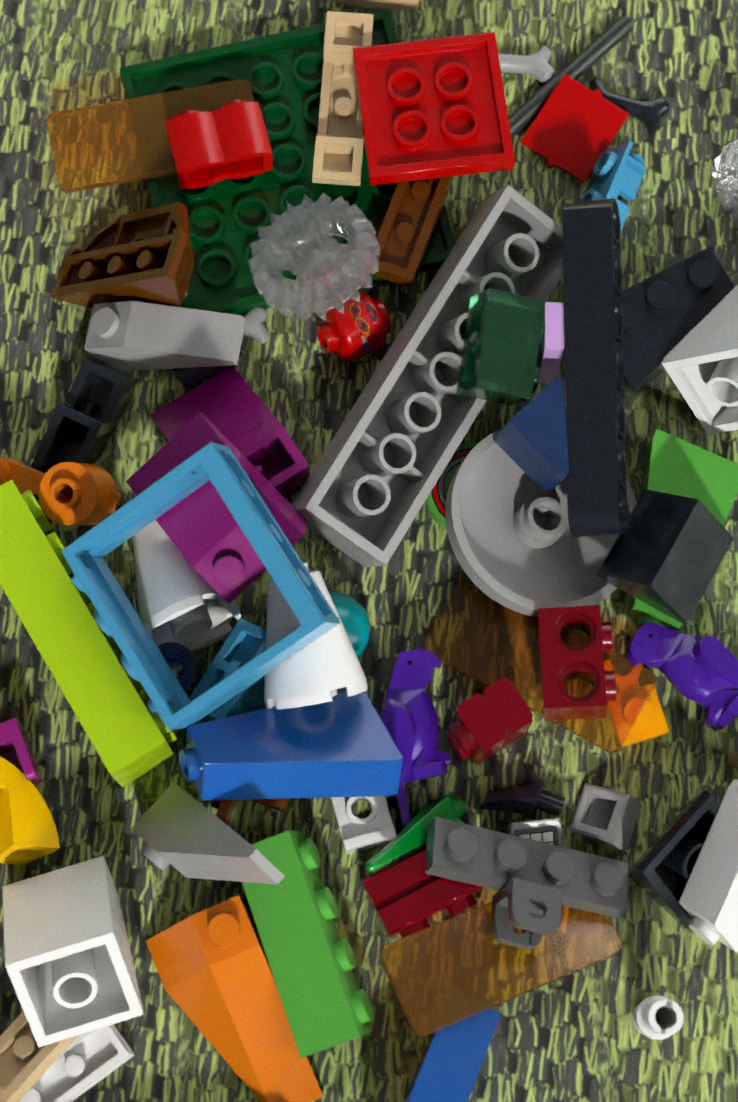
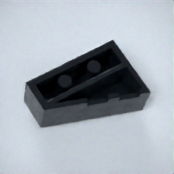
M710 247L622 291L625 410L664 371L665 368L661 364L664 357L734 289V284Z

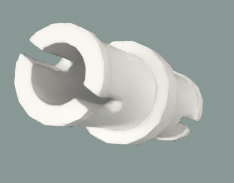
M651 996L645 998L635 1007L632 1013V1021L634 1027L644 1036L650 1039L662 1040L676 1034L681 1029L684 1022V1014L676 1002H671V1000L663 996ZM656 1011L658 1012V1015H659V1022H658V1024L656 1023V1020H655Z

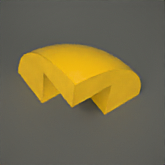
M0 756V864H12L16 867L38 860L60 848L59 837L51 812L37 788L30 780L26 779L25 775L16 766Z

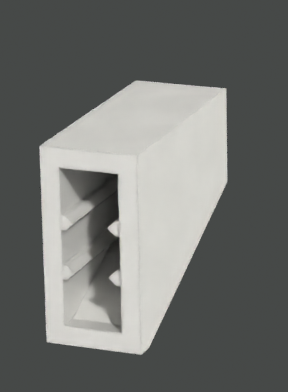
M734 779L727 789L679 900L680 905L693 919L688 926L698 937L711 946H714L719 941L735 952H738L737 779Z

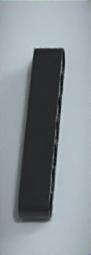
M612 198L565 204L563 208L565 391L569 459L567 511L569 528L573 537L625 534L627 528L621 225L616 199Z

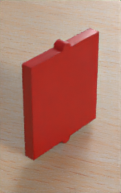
M564 74L523 136L520 144L547 160L550 168L557 166L582 183H585L593 172L598 158L609 148L629 117V113L603 98L601 90L595 89L592 91Z

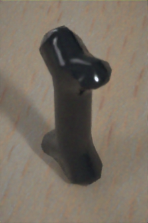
M598 77L589 83L590 90H601L603 98L629 113V117L640 120L650 134H654L660 129V117L666 115L670 110L669 102L662 96L649 101H642L611 93L603 86L601 79Z

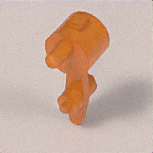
M0 457V485L12 479L19 492H25L30 489L32 494L39 495V502L43 512L57 524L66 526L96 525L106 519L111 513H114L115 508L122 501V496L117 491L112 476L98 465L63 462L56 464L44 473L23 465L17 459Z

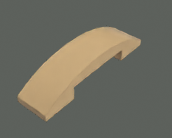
M327 11L322 86L312 183L361 185L365 143L353 48L372 46L374 14Z

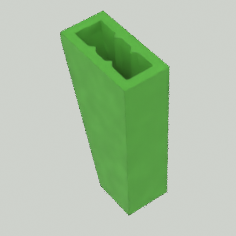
M656 429L645 451L641 495L646 489L699 499L724 527L738 494V463ZM629 594L627 617L637 621L636 627L638 629L647 621L678 631L682 626V623Z

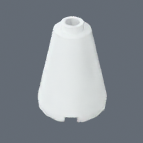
M156 520L132 536L139 618L161 654L168 656L165 648L178 646L182 655L210 646L226 637L232 631L230 621L234 617L239 621L242 616L236 599L228 604L189 564Z
M307 562L303 563L309 572ZM311 571L309 573L341 623L265 675L264 701L266 709L276 706V709H288L333 701L332 697L337 695V690L347 689L349 697L368 689L365 674L320 571ZM273 579L268 580L266 649L301 625Z

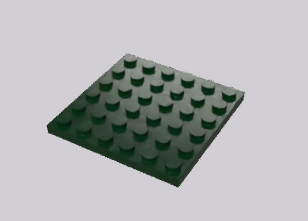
M389 9L368 13L374 14L372 46L398 43ZM326 23L119 68L152 207L176 202L187 206L194 267L189 280V292L181 307L240 315L247 313V311L255 307L271 308L388 281L367 274L366 265L398 183L370 186L365 144L360 186L312 183L322 86ZM241 99L246 102H259L272 150L273 169L252 177L225 179L216 184L201 188L180 189L167 140L165 121L174 118L177 113L188 109H195L200 112H213L231 100ZM443 204L418 273L440 269L456 244L445 204Z

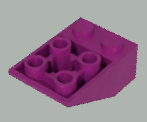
M234 367L220 372L150 415L168 442L201 411L285 499L301 490L310 475L309 464L284 427Z

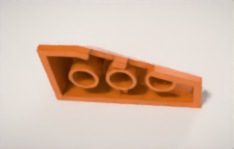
M240 895L193 914L146 940L166 992L260 1102H313L324 1097L308 1057L300 1058L268 960Z

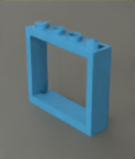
M210 442L61 551L75 575L71 581L80 591L87 593L96 608L93 614L97 624L108 636H113L123 654L120 655V660L124 669L133 679L140 681L150 697L147 700V704L151 713L158 712L169 730L187 728V726L195 724L341 623L230 447ZM211 480L301 625L203 694L190 701L103 557Z

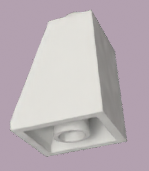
M738 285L664 357L661 363L707 434L738 430Z
M104 855L2 886L5 967L38 1047L144 1015L121 904Z

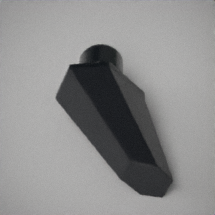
M540 779L489 790L480 808L522 813L532 816L536 808L559 817L564 806L565 797L542 789L544 780Z

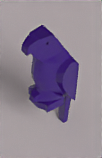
M647 621L626 642L625 653L631 665L636 667L639 663L660 670L678 692L702 707L705 721L715 732L724 728L738 716V660L716 637L688 635Z
M421 648L398 654L380 714L383 724L403 757L398 794H395L404 828L411 819L403 783L448 774L447 764L452 763L448 753L438 749V717L430 696L424 690L432 678L433 668L440 669L441 664L433 652Z

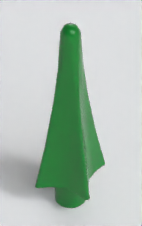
M448 794L436 804L426 802L408 825L384 849L367 861L366 870L368 872H375L392 860L426 844L428 825L435 817L463 823L459 817L466 812L464 802L459 797L450 798Z

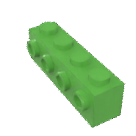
M287 830L252 844L285 876L278 885L242 882L300 1058L317 1054L372 1033L373 1030L369 1022L374 1019L372 1004L365 990H358L351 969L356 967L355 956L348 940L345 937L340 938L334 921V918L338 917L337 904L328 887L323 888L316 868L321 866V859L314 841L310 837L306 838L302 831Z

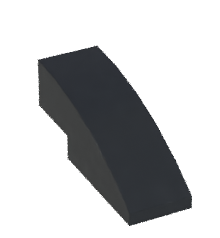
M84 358L66 401L59 402L31 468L46 473L51 467L63 462L95 464L116 428L139 379L98 359ZM33 494L35 499L39 501V495Z

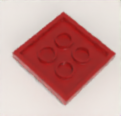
M495 32L353 48L370 186L514 169L515 158Z

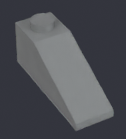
M137 301L99 303L93 305L84 349L121 371L237 365L246 319L241 315Z
M174 781L131 828L147 842L140 851L162 871L171 864L186 878L276 885L285 877L254 846Z

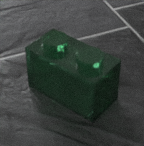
M492 288L470 297L456 394L509 406L531 400L540 379V370L536 363L538 349L544 340L545 319L543 317L545 301Z

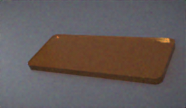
M238 79L51 113L47 117V126L59 188L65 193H72L176 174L167 140L165 121L174 118L177 113L183 110L195 109L200 112H213L231 100L241 99L246 102H254L250 83L245 79Z
M469 577L463 578L428 635L424 644L425 650L433 652L439 661L487 687L503 677L508 680L511 679L529 709L544 717L538 617L521 614L502 606L483 593ZM574 630L567 631L561 638L570 647H581L589 641V638ZM612 651L603 652L604 670H614L616 681V701L607 702L606 718L551 720V722L609 753H615L620 750L656 685V676L652 671L639 664L633 667L626 657ZM575 678L565 685V690L573 697L582 698L592 692L593 686L586 679Z
M492 902L385 945L380 953V961L413 1032L418 1036L424 1037L615 956L621 948V941L609 917L562 905L561 920L558 928L549 936L543 934L540 943L532 950L501 944L495 940L491 928ZM509 920L510 927L513 931L520 934L525 932L524 929L514 928Z

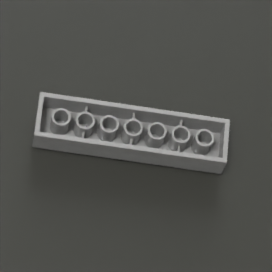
M510 185L502 187L483 199L291 504L307 520L306 526L365 568L387 565L542 311L545 302L548 301L564 274L563 227Z

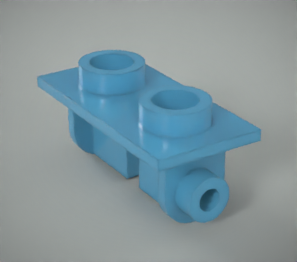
M630 140L612 150L607 149L601 154L593 169V173L597 175L593 186L580 200V202L616 199L621 231L631 207L618 200L617 197L619 195L629 202L634 200L646 172V168L643 166L644 158L638 154H629L633 142Z

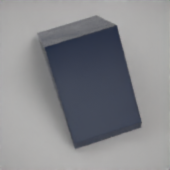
M554 378L493 438L498 446L542 490H552L569 474L564 379Z

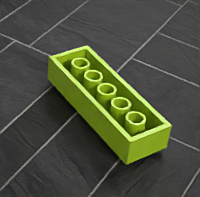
M11 479L0 485V585L108 772L123 788L175 757L169 744L175 741L177 737L172 730L165 726L158 712L151 713L150 709L146 707L143 701L149 698L140 681L133 679L118 658L123 653L113 636H108L97 624L93 617V612L96 608L87 593L80 591L71 581L72 578L69 575L73 572L61 552L65 548L55 531L45 535L53 527L31 490L29 489L21 494Z

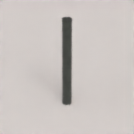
M621 15L508 117L511 138L515 137L537 117L564 74L577 81L634 29L632 21L627 16Z

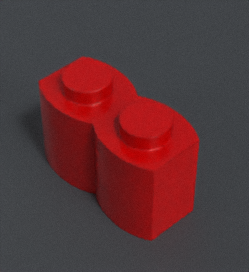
M241 99L231 100L213 112H200L195 109H188L177 113L174 118L165 121L167 140L180 189L201 188L216 184L225 179L252 177L273 169L272 150L259 102H246Z

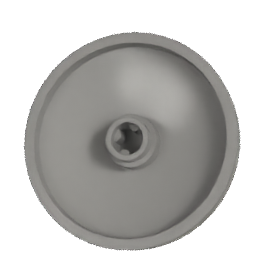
M501 429L488 435L460 463L452 477L446 497L445 518L447 533L452 550L462 569L471 581L492 600L508 609L528 616L538 617V608L598 604L617 589V587L596 575L619 534L573 537L568 522L567 476L552 490H542L493 440ZM626 478L628 520L637 502Z

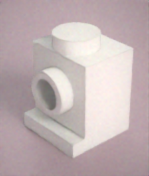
M385 796L331 797L346 855L390 843L396 837ZM358 800H365L371 805V814L366 818H357L351 811L352 805Z

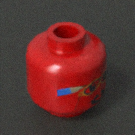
M356 292L323 307L321 313L322 325L316 327V333L319 343L326 353L333 352L338 359L347 363L381 350L385 346L387 334L391 333L392 328L389 314L381 300L378 298L372 299L364 292Z

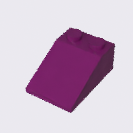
M201 411L126 481L137 496L210 442L230 447L291 545L293 546L305 535L307 520ZM211 480L156 519L157 523L189 564L228 604L267 570Z

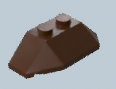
M176 202L120 215L93 234L81 249L75 247L64 255L51 297L92 309L94 304L124 301L181 307L189 292V280L194 267L187 206Z

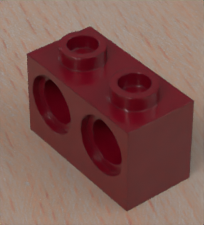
M600 605L538 608L545 721L606 718L607 702L616 701L615 671L604 670L603 652L613 651L611 621H601ZM579 629L584 631L590 639L581 647H570L561 638L567 631ZM583 678L592 684L593 690L585 697L576 698L566 692L565 685L572 679Z

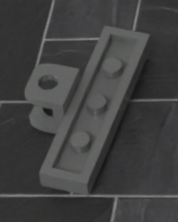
M435 817L428 825L425 874L498 890L492 896L491 913L492 933L498 943L532 950L540 943L543 934L549 936L558 928L561 920L562 905L615 918H620L628 912L629 863L439 817ZM509 920L514 928L524 929L525 932L520 934L513 931L510 927Z

